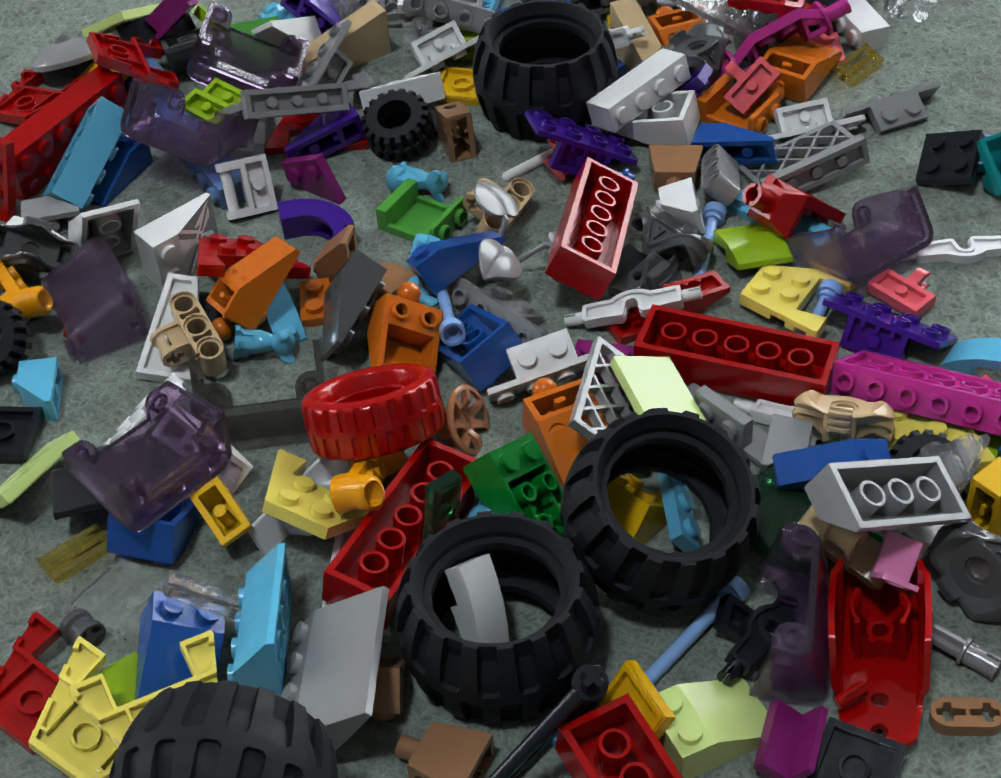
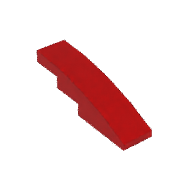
M715 270L662 285V288L680 285L681 290L700 286L703 299L684 302V308L679 309L693 313L703 311L730 293L731 289ZM634 306L633 312L628 314L625 323L606 325L605 329L618 344L626 345L636 341L646 319L640 315L637 306Z

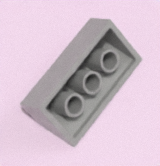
M939 456L828 463L804 487L819 520L853 532L963 523L972 519Z

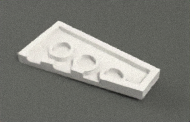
M168 273L136 369L137 379L164 382L174 372L187 385L198 386L199 368L194 359L174 367H166L161 361L159 349L150 342V336L156 329L173 322L169 301L175 293L189 291L199 301L198 277Z

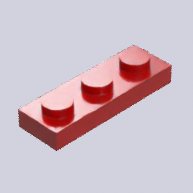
M0 137V220L7 223L13 216H17L14 141Z

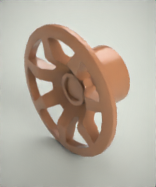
M467 384L459 385L450 394L447 407L444 408L445 422L437 434L442 440H453L463 453L475 456L483 445L481 436L474 429H484L486 434H488L490 428L488 411L483 398L474 387ZM460 392H462L461 402L457 400ZM471 393L475 397L476 401L470 407H468L471 402ZM480 410L483 414V420H477L474 417ZM470 441H472V443L476 447L475 449L469 448Z

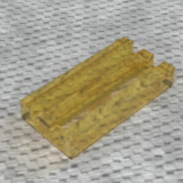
M864 43L838 63L832 72L835 75L840 73L841 77L839 79L843 82L848 80V86L853 87L879 67L885 59L867 43ZM863 53H868L866 57L849 70L845 68ZM872 59H875L874 62H872L869 66H867L865 69H863V70H862L860 73H858L856 76L853 75L855 72H857L859 69H861L864 65H866V64H867L868 62H870Z
M95 523L38 558L39 567L56 585H59L109 554L107 552V534L101 531L100 526Z

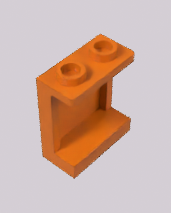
M726 73L697 98L701 122L728 123L761 134L765 132L768 124L775 120L773 111L776 108L782 107L780 105L781 94L775 92L766 101L760 99L743 116L723 98L734 86V79Z

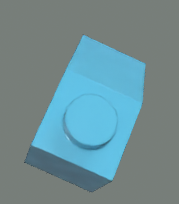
M57 357L19 361L17 374H14L12 379L15 393H20L22 402L28 407H42L45 418L49 421H58L64 377Z

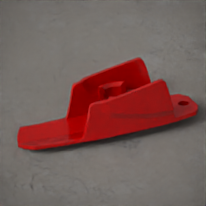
M837 558V564L830 571L828 596V646L831 688L838 695L860 681L865 683L863 687L846 696L845 699L865 687H868L869 690L867 694L842 709L837 707L839 720L876 734L877 729H883L884 737L907 745L908 749L917 743L924 697L930 689L933 613L930 572L925 568L924 560H917L909 583L920 587L918 593L905 591V589H899L886 583L878 592L845 571L844 559Z

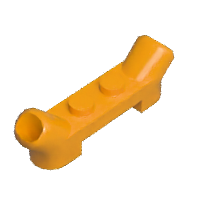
M0 260V291L6 290L0 296V300L19 308L23 312L21 316L26 317L28 320L48 315L53 308V298L43 286L28 287L23 281V277L17 271L18 267Z
M404 450L381 457L350 461L351 468L348 473L335 475L330 481V496L336 512L343 514L355 510H378L385 500V491L382 483L386 477L400 471L406 463Z

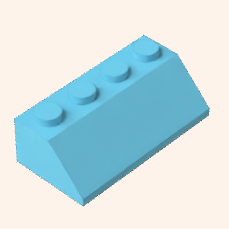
M102 96L87 109L42 197L51 196L78 206L80 210L82 208L87 209L94 197V194L91 193L94 185H99L106 174V170L103 168L107 160L111 162L119 149L115 145L119 137L123 138L130 128L131 124L127 121L131 113Z
M278 543L246 573L245 587L238 590V603L241 612L235 613V632L238 636L231 639V656L234 663L227 666V681L238 682L239 685L253 688H266L274 691L280 697L285 684L293 605V590L285 543Z

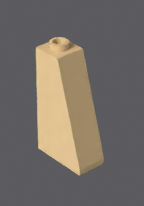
M375 0L368 2L339 22L341 24L347 19L352 22L337 48L353 61L350 68L391 53L387 11ZM329 30L296 52L298 60L296 70L301 78H306L305 71L313 61H316L319 56L316 54L317 50L324 42L328 41L330 37L328 35Z
M618 0L610 2V29L626 25L629 26V29H633L643 25L645 27L643 31H646L645 37L633 39V43L616 49V53L631 70L640 61L644 62L658 52L661 44L636 0Z

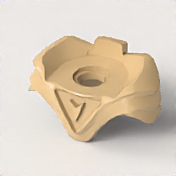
M814 390L805 391L794 400L795 408L791 412L793 418L813 422V426L822 436V441L827 444L848 439H861L869 433L882 436L889 442L892 440L895 414L891 406L884 401L867 402L849 396H827Z

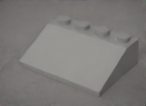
M384 586L314 610L304 622H298L292 633L291 642L295 643L294 651L286 665V673L289 674V678L281 697L289 701L294 700L306 707V711L314 719H320L326 727L328 737L331 738L334 751L372 716L389 588Z

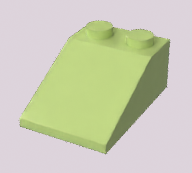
M735 678L728 686L723 684L725 680L723 679L721 682L713 680L682 683L658 692L676 717L659 741L683 778H694L758 749L767 710L744 678Z

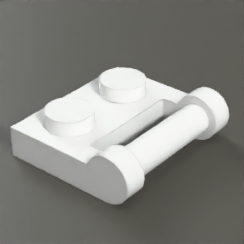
M266 154L215 164L216 173H220L228 207L226 215L228 220L278 209ZM235 169L239 170L247 207L240 209L230 171Z

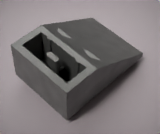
M357 249L339 269L324 294L321 356L324 360H327L332 353L338 355L343 347L347 346L356 332L354 330L355 327L370 310L371 306L369 304L374 297L378 296L386 284L382 278L387 269Z

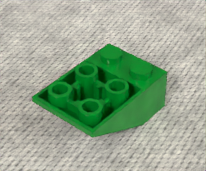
M532 432L483 455L463 467L478 498L495 514H510V511L524 513L527 518L539 522L544 520L557 529L560 535L563 533L564 526L560 515L563 490Z

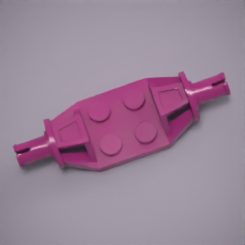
M839 0L824 8L821 3L815 1L811 4L812 9L797 8L749 34L734 55L729 50L724 51V63L721 66V73L716 78L708 79L710 82L709 86L715 83L724 73L728 74L724 68L731 60L739 66L746 56L752 66L759 58L757 52L768 47L775 37L781 40L792 34L793 30H796L804 43L813 40L823 33L830 36L833 34L832 22L852 12L849 2L847 0ZM818 25L820 27L810 33L808 26ZM751 66L745 68L743 71L746 72Z

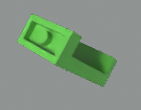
M407 178L376 208L379 230L412 242L418 233L429 234L440 240L450 239L452 232L458 226L465 224L468 212L463 206L462 197H458L451 205L419 195L417 181Z

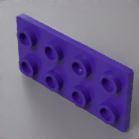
M526 109L524 113L536 135L558 141L548 163L552 169L577 176L587 157L607 167L611 159L635 166L638 162V159L632 152L633 149L627 145L625 138L619 134L611 132L607 135L591 125L582 127L566 117L557 119L541 109H536L535 111Z
M855 292L836 293L835 296L824 298L822 305L849 315L840 345L856 352L866 350L904 359L911 339L930 347L941 349L955 344L958 338L950 334L951 329L939 324L928 326L920 323L921 318L910 313L899 315L891 312V306L880 302L870 304L863 301L864 296Z

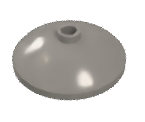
M69 34L54 37L55 42L43 48L34 58L31 69L33 72H47L93 59L86 42L87 38H70Z

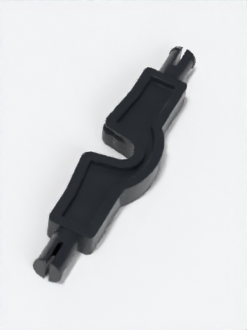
M803 577L796 587L791 584L788 585L772 604L762 605L750 615L743 628L741 639L732 647L724 660L727 664L717 673V679L720 682L727 675L723 684L728 686L739 673L746 676L759 661L773 650L776 645V639L766 628L780 636L787 634L795 619L810 601L807 596L816 588L814 580L807 585L811 577Z

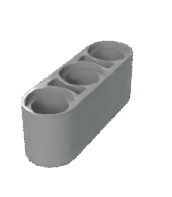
M716 144L701 159V188L716 202H720L726 207L740 193L739 163L719 144Z

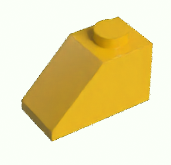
M218 476L189 496L224 549L253 528L248 515Z

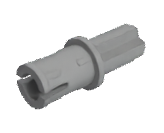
M939 624L932 626V645L957 658V665L962 663L989 680H993L994 674L996 675L1001 667V657L973 643L974 639L971 637L965 640Z

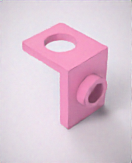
M886 530L869 577L896 588L905 589V591L918 593L920 587L909 583L923 543L894 531Z

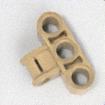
M480 178L477 181L488 182L499 186L498 184H496L488 178ZM514 178L504 189L515 200L519 212L516 218L508 217L509 222L504 235L525 211L534 194L533 184L525 178ZM474 190L467 192L462 200L463 206L468 212L481 220L475 233L490 230L499 233L502 219L489 215L482 210L479 204L474 206L477 202Z
M189 291L175 293L169 301L173 322L159 327L150 336V342L161 353L163 365L174 367L194 359L204 375L214 377L222 374L227 368V360L223 342L193 293Z
M811 505L792 531L801 540L835 564H837V558L844 559L845 571L868 587L879 592L885 583L869 576L881 544L870 537L868 532H853L819 520Z

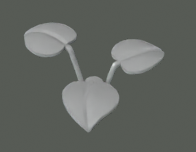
M475 182L474 195L477 203L489 215L502 219L499 234L503 236L509 222L508 217L516 218L519 213L515 200L507 191L495 184ZM552 231L547 235L548 242L539 244L518 258L514 256L511 249L502 246L496 240L484 239L479 245V263L483 280L518 279L522 275L521 262L542 249H549L550 255L557 231Z

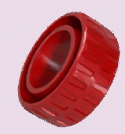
M388 364L346 373L314 387L305 394L301 402L304 425L312 451L321 458L335 461L365 460L406 450L434 436L440 431L445 422L443 401L436 374L431 368L419 364Z

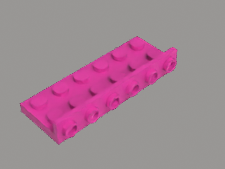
M866 350L834 361L830 392L832 394L854 397L867 402L884 401L892 409L1001 436V382Z

